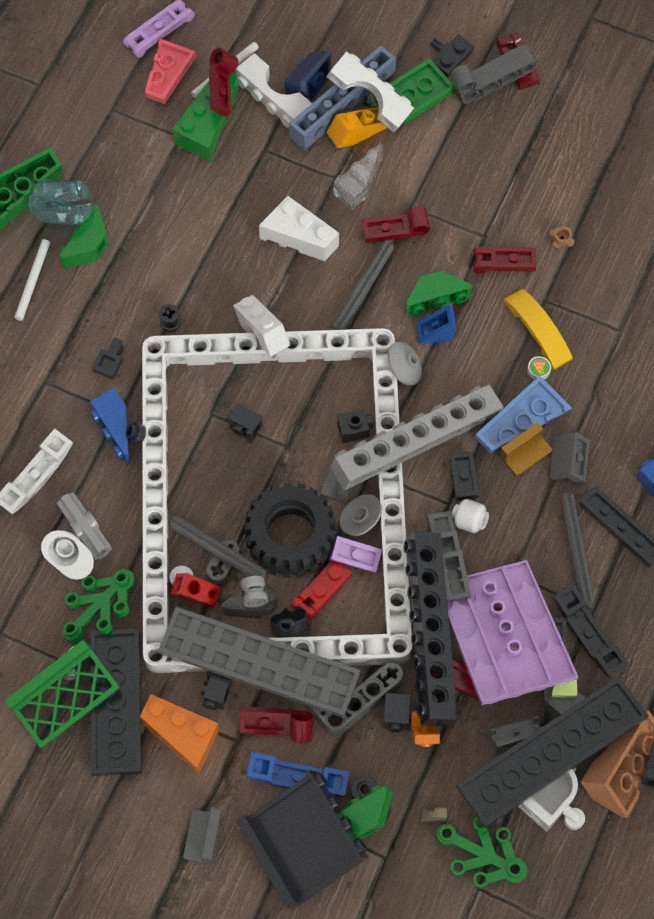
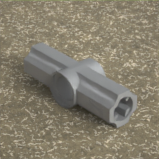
M74 492L62 496L57 502V506L69 522L68 524L73 534L90 550L94 560L107 556L112 548L99 530L100 527L93 515L85 510Z

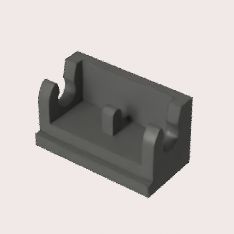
M538 715L490 728L488 734L495 754L509 750L542 728L538 724Z

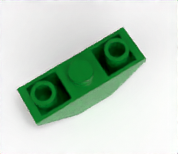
M95 205L91 211L85 214L81 226L73 231L69 243L62 247L59 254L62 267L70 268L95 262L107 247L108 240L99 206Z
M443 271L421 276L406 301V316H416L430 309H441L451 303L465 302L471 296V284Z
M378 785L368 791L370 795L363 799L358 797L347 803L348 807L341 811L344 816H348L354 825L352 830L357 838L363 839L384 827L393 796L391 787Z

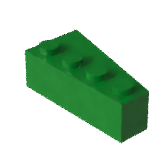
M51 147L0 173V231L63 176L62 164Z

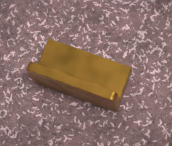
M538 422L501 447L499 457L516 477L552 453V448L542 437L543 428Z

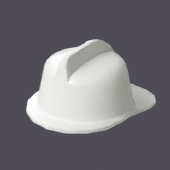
M56 530L44 537L41 544L43 556L62 574L71 579L78 580L85 578L91 573L94 564L92 553L75 534Z

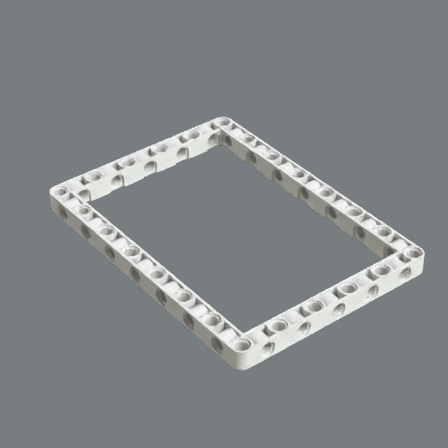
M382 328L286 332L290 345L297 347L294 349L285 348L272 356L260 346L255 333L152 336L143 342V425L146 427V436L143 440V657L148 670L154 673L207 671L164 655L157 662L150 660L152 655L159 654L158 649L169 625V600L167 593V583H169V557L167 551L168 467L166 452H168V426L166 420L167 366L169 364H187L188 366L215 365L218 362L250 364L260 363V361L278 360L279 363L306 362L308 359L340 361L369 357V360L372 359L375 432L377 435L382 431L388 433L393 430V428L384 429L383 425L387 424L395 427L399 424L397 378L393 375L388 363V350L395 343L394 334L390 330ZM379 342H386L387 345L381 346V345H379L378 343H379ZM336 343H339V344H341L342 346H341V347H334V346H332V345H333V344H336ZM245 346H248V347H250L251 349H249V350H242L241 348H243V347H245ZM198 348H204V349H205V350L202 351V352H197V351H196V349H198ZM154 349L160 350L157 353H150ZM388 383L390 386L382 387L380 384ZM155 390L160 391V393L157 395L150 394L152 391ZM155 432L160 433V435L155 438L150 436L152 433ZM393 441L396 446L401 447L398 442ZM377 451V455L382 456L381 453ZM402 463L392 467L395 469L394 472L384 471L378 474V488L382 505L380 528L382 531V566L387 634L269 639L298 649H306L312 654L347 666L386 665L388 663L403 664L409 660L412 650V633L409 620L410 599L407 596L409 581L405 573L407 555L403 549L406 539ZM153 475L161 476L156 481L150 479ZM394 510L398 514L396 516H389L386 512ZM155 518L161 520V522L156 525L150 523L151 520ZM395 554L398 555L400 559L398 561H392L389 559V556ZM153 563L162 564L158 569L150 568ZM398 599L403 602V605L397 607L392 605L391 601ZM154 608L162 609L158 615H152L150 611ZM396 645H402L406 650L402 653H397L393 648ZM347 647H354L357 652L350 655L344 650Z

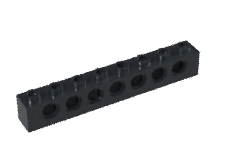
M414 531L405 539L403 549L407 555L405 573L409 579L407 596L411 603L409 620L412 622L413 628L411 643L414 646L415 652L413 667L416 669L417 676L415 682V691L418 693L419 700L417 715L420 717L421 726H449L458 720L441 533ZM424 601L429 604L430 608L424 604ZM426 624L430 626L432 631L427 629ZM428 647L432 649L434 655L429 652ZM430 671L435 674L436 679L431 676ZM432 695L437 698L438 703L433 700Z

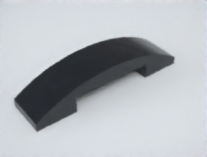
M574 584L553 596L563 618H567V624L581 646L608 678L629 664L616 644L612 645L586 607V601Z

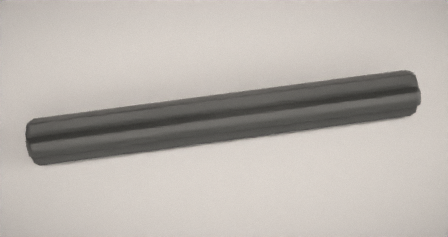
M387 241L382 243L333 323V330L346 329L393 252L394 246Z
M564 493L561 496L577 588L587 605L593 603L594 597L573 493Z
M174 516L169 524L172 529L248 576L265 577L266 571L264 568L181 517Z

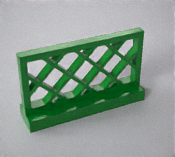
M85 640L79 642L4 700L9 708L15 712L41 749L121 688L95 654L94 649ZM90 656L96 663L94 674L81 672L83 662ZM99 669L102 671L104 675L98 674ZM67 674L76 675L74 689L62 688L63 677ZM81 675L94 677L92 691L79 690ZM98 677L107 678L112 685L105 693L96 692ZM46 690H57L55 704L42 703L43 693ZM61 690L74 692L72 706L59 705ZM78 693L91 694L90 704L87 707H76ZM95 695H101L96 700H94ZM28 704L37 705L35 719H27L21 710ZM41 706L54 707L52 722L39 720ZM58 708L71 709L69 721L66 723L56 722ZM75 710H80V712L75 715ZM29 722H35L34 728ZM39 723L51 724L50 735L42 741L37 734ZM56 725L61 726L60 728H58V729L55 731Z

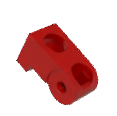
M176 573L170 594L208 607H215L220 587L188 573Z

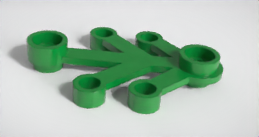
M118 570L112 577L95 579L89 575L82 579L81 584L85 591L92 592L96 588L109 587L104 593L78 596L76 593L71 592L65 596V603L70 609L91 605L75 622L65 624L62 633L68 643L75 644L82 640L84 636L82 628L100 610V619L96 623L101 634H108L112 631L111 599L117 593L118 601L114 604L113 609L119 617L128 615L130 611L127 604L128 591L133 588L135 577L130 570ZM120 607H125L123 610L118 611ZM108 624L105 628H101L102 625Z
M475 817L473 821V828L478 832L482 847L456 834V830L452 825L444 824L438 828L436 839L440 845L450 846L454 844L477 856L466 861L454 860L450 866L452 875L459 877L464 872L492 864L499 868V870L488 874L477 872L473 877V885L476 888L482 889L487 884L503 879L510 883H520L525 879L527 866L523 860L515 857L510 842L511 832L509 829L501 827L495 834L496 841L502 846L505 857L503 859L496 855L488 829L485 827L479 828L476 825V821L479 820L478 817ZM444 830H449L451 832V837H443L442 832ZM500 832L507 833L508 838L502 840L499 838L498 834ZM459 864L463 870L455 872L453 866ZM517 866L519 873H511L510 867ZM478 876L484 877L485 883L478 884L476 878Z

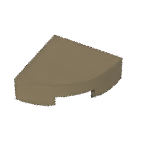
M440 807L435 808L434 811L424 809L421 811L420 821L445 823L447 809Z

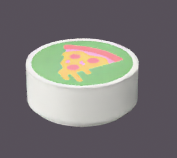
M534 357L528 364V374L534 380L538 376L546 379L550 374L551 364L544 357Z

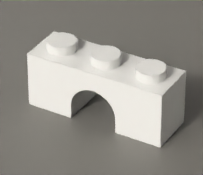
M251 295L233 305L241 327L247 333H255L260 346L270 356L290 346L283 324L256 297Z

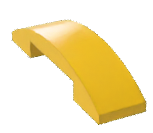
M521 289L504 299L505 304L515 318L519 317L542 348L541 354L550 362L553 370L573 359L563 337L550 317L527 291Z

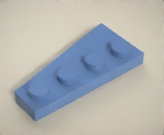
M538 376L477 432L474 437L489 453H492L537 422L542 426L569 412L572 407L541 376Z

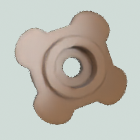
M561 226L551 230L550 236L553 238V247L555 249H560L563 246L572 247L574 245L570 228Z

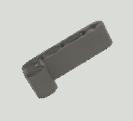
M522 45L473 71H470L467 65L458 66L451 72V79L462 102L470 104L531 73L537 68L538 62L528 45Z
M388 663L354 689L349 703H357L361 708L358 711L347 709L344 718L309 706V711L329 735L339 736L385 700V693H393L401 686L403 670L396 663ZM387 674H389L390 676H393L395 674L396 679L394 680L391 677L387 680ZM369 688H376L380 693L376 696H370L366 691ZM332 718H338L342 723L338 727H333L329 724V721Z

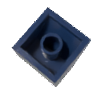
M311 52L305 59H301L297 69L293 73L288 74L284 81L285 94L291 95L300 92L311 102L329 80L327 75L331 71V52Z

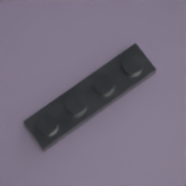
M595 486L580 501L579 505L645 565L650 567L654 563V537Z

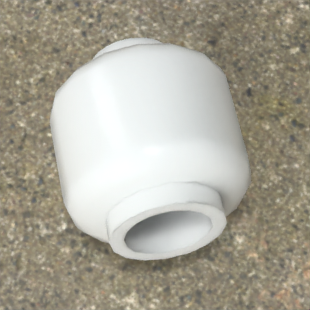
M465 499L459 505H455L452 517L455 518L457 528L477 533L486 527L489 513L486 512V507L483 504Z

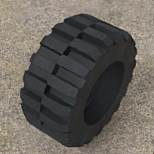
M284 483V487L278 488V485L271 486L270 492L267 493L264 490L259 494V501L256 499L252 501L250 510L247 511L245 517V537L247 548L250 549V555L253 560H258L259 566L264 569L268 567L269 573L276 576L279 572L283 573V578H290V574H296L297 578L303 577L305 571H309L310 574L315 572L317 564L323 566L327 561V556L331 554L336 537L334 512L331 506H327V499L323 495L318 497L317 490L312 487L306 490L305 485L300 483L297 484V487L291 486V483ZM290 514L305 518L313 527V533L306 542L292 547L277 544L268 535V527L275 519Z

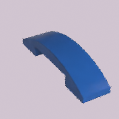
M251 752L246 777L288 789L306 777L308 770L317 771L326 778L328 782L326 787L330 794H334L336 797H345L349 772L329 767L321 769L277 760L274 756Z

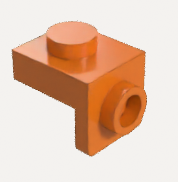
M417 710L411 711V736L414 743L422 747L440 744V733L437 727L421 726Z

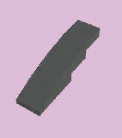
M451 511L428 515L430 532L441 533L447 601L471 597L462 550H460Z

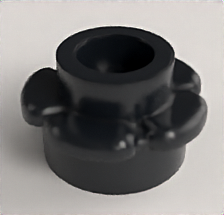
M135 421L133 424L128 425L126 437L130 443H142L146 436V427L141 425L139 421Z

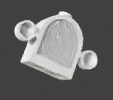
M576 768L518 806L546 832L562 814L565 815V825L571 830L580 829L585 822L584 813L580 809L570 806L578 789V781L574 773Z

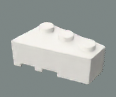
M289 196L259 225L261 240L266 241L268 239L277 242L279 246L297 249L299 253L326 261L339 247V232Z

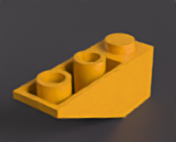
M379 107L337 114L326 133L337 148L355 145L388 127L377 119Z

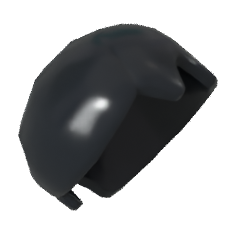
M298 606L294 612L284 608L280 614H275L270 618L271 630L280 638L299 637L306 630L307 611L302 607Z

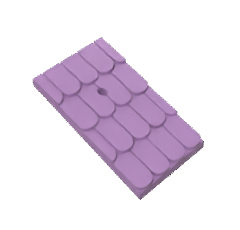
M527 560L467 575L471 597L447 601L449 624L481 705L496 703L500 700L518 697L522 694L578 680L577 672Z

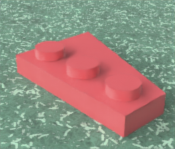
M159 38L158 51L154 56V66L152 71H150L145 89L146 97L165 104L196 59V52Z

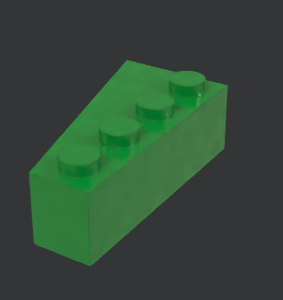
M234 73L230 74L231 109L239 91L238 76ZM209 81L173 127L172 131L176 145L211 163L214 149L218 145L227 116L224 117L210 110Z

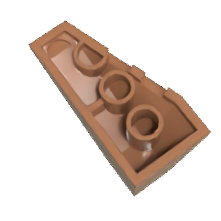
M645 710L649 715L648 719L615 740L591 764L581 781L594 801L622 818L628 817L640 794V791L637 790L640 777L644 776L646 757L651 755L654 745V717L649 710Z

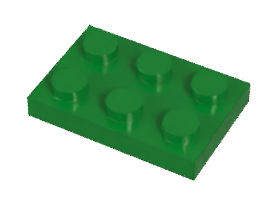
M430 58L389 83L394 88V92L400 97H406L411 102V106L414 107L403 121V124H406L455 93L456 89Z

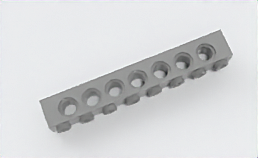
M490 385L482 388L477 386L470 390L468 395L463 397L458 395L445 406L439 404L426 415L420 413L407 424L401 422L388 433L382 431L369 442L363 440L348 452L346 450L338 452L334 456L335 459L330 468L343 490L349 489L493 419L504 407ZM470 405L474 406L477 410L472 409ZM451 414L456 415L458 419L453 418ZM432 423L437 424L439 428L434 427ZM413 432L418 433L420 437H416ZM393 441L398 442L401 447L396 446ZM374 450L379 451L382 456L376 455ZM354 460L360 461L362 466L357 465Z

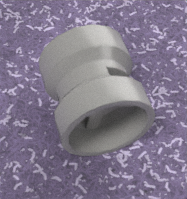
M250 576L240 581L241 589L245 592L243 597L244 606L258 607L268 602L267 593L263 589L265 587L264 577Z

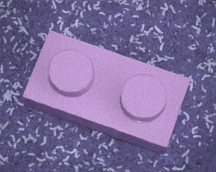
M336 536L329 560L376 573L382 549Z

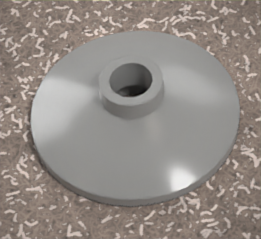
M405 342L392 344L388 350V363L393 375L401 383L408 386L418 383L422 375V366L417 353Z
M365 494L349 502L340 517L341 529L350 536H359L371 530L380 519L382 513V505L379 499L373 495Z

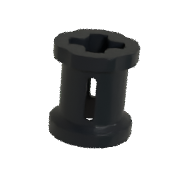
M166 304L160 308L159 318L161 319L160 325L162 329L167 332L178 330L181 324L178 308L172 304Z

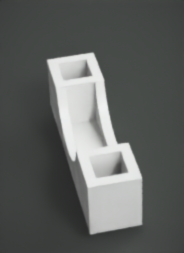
M346 52L329 72L327 78L343 91L350 87H363L371 91L379 105L377 119L392 132H395L414 109L411 106V102L406 97H400L394 92V88L389 83L382 82L374 70L364 67L357 56Z
M255 53L236 69L238 85L243 89L246 88L257 102L263 103L269 113L279 117L287 128H289V123L312 104L300 92L283 95L273 91L267 84L270 79L269 65Z

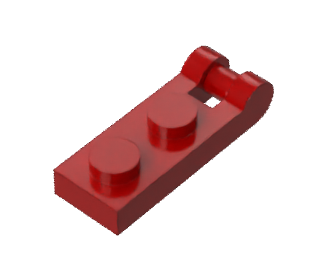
M332 560L307 588L292 601L290 607L294 610L298 606L302 607L307 611V621H311L349 580L352 572L343 564ZM308 599L313 603L310 607L305 604Z

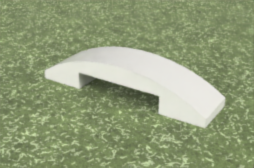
M54 429L40 445L41 450L14 482L12 484L8 482L1 490L0 506L11 514H14L23 507L53 475L67 455L73 442Z

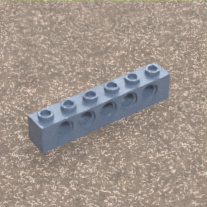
M382 46L378 47L361 62L364 67L374 70L382 82L387 81L396 73V57ZM336 84L333 85L289 123V138L305 151L327 132L337 114L352 111L372 92L363 87H350L343 91Z

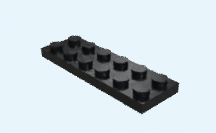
M139 628L115 629L108 634H101L99 630L90 631V645L94 649L93 651L121 687L91 711V775L142 773ZM90 656V671L94 674L96 663ZM99 669L98 674L104 675L102 671ZM91 677V691L94 677ZM98 677L96 692L105 693L112 685L107 678ZM95 695L94 700H96L101 695Z

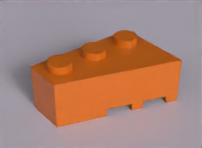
M151 694L140 715L142 724L199 775L219 733L218 723Z

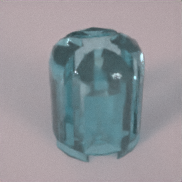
M44 179L37 182L39 184L36 186L33 194L29 195L30 211L42 221L41 223L81 224L88 219L93 210V203L73 202L77 199L87 200L93 198L89 188L80 181Z

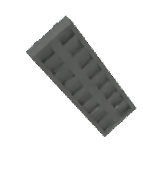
M179 607L175 608L158 649V653L342 718L345 717L361 672L359 669Z

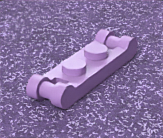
M176 0L127 35L123 40V44L127 48H131L133 54L139 58L145 54L147 49L156 44L159 38L163 39L183 23L190 22L194 18L195 13L190 8H186L182 0Z

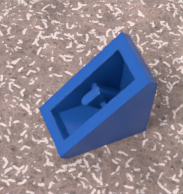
M449 304L416 323L419 343L427 344L454 340L456 323L452 305Z

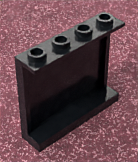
M308 770L306 777L250 816L244 815L236 820L287 909L297 908L369 858L365 852L367 851L366 844L360 837H356L352 830L354 829L352 821L348 816L342 814L339 809L341 804L334 794H330L327 789L328 782L322 773Z

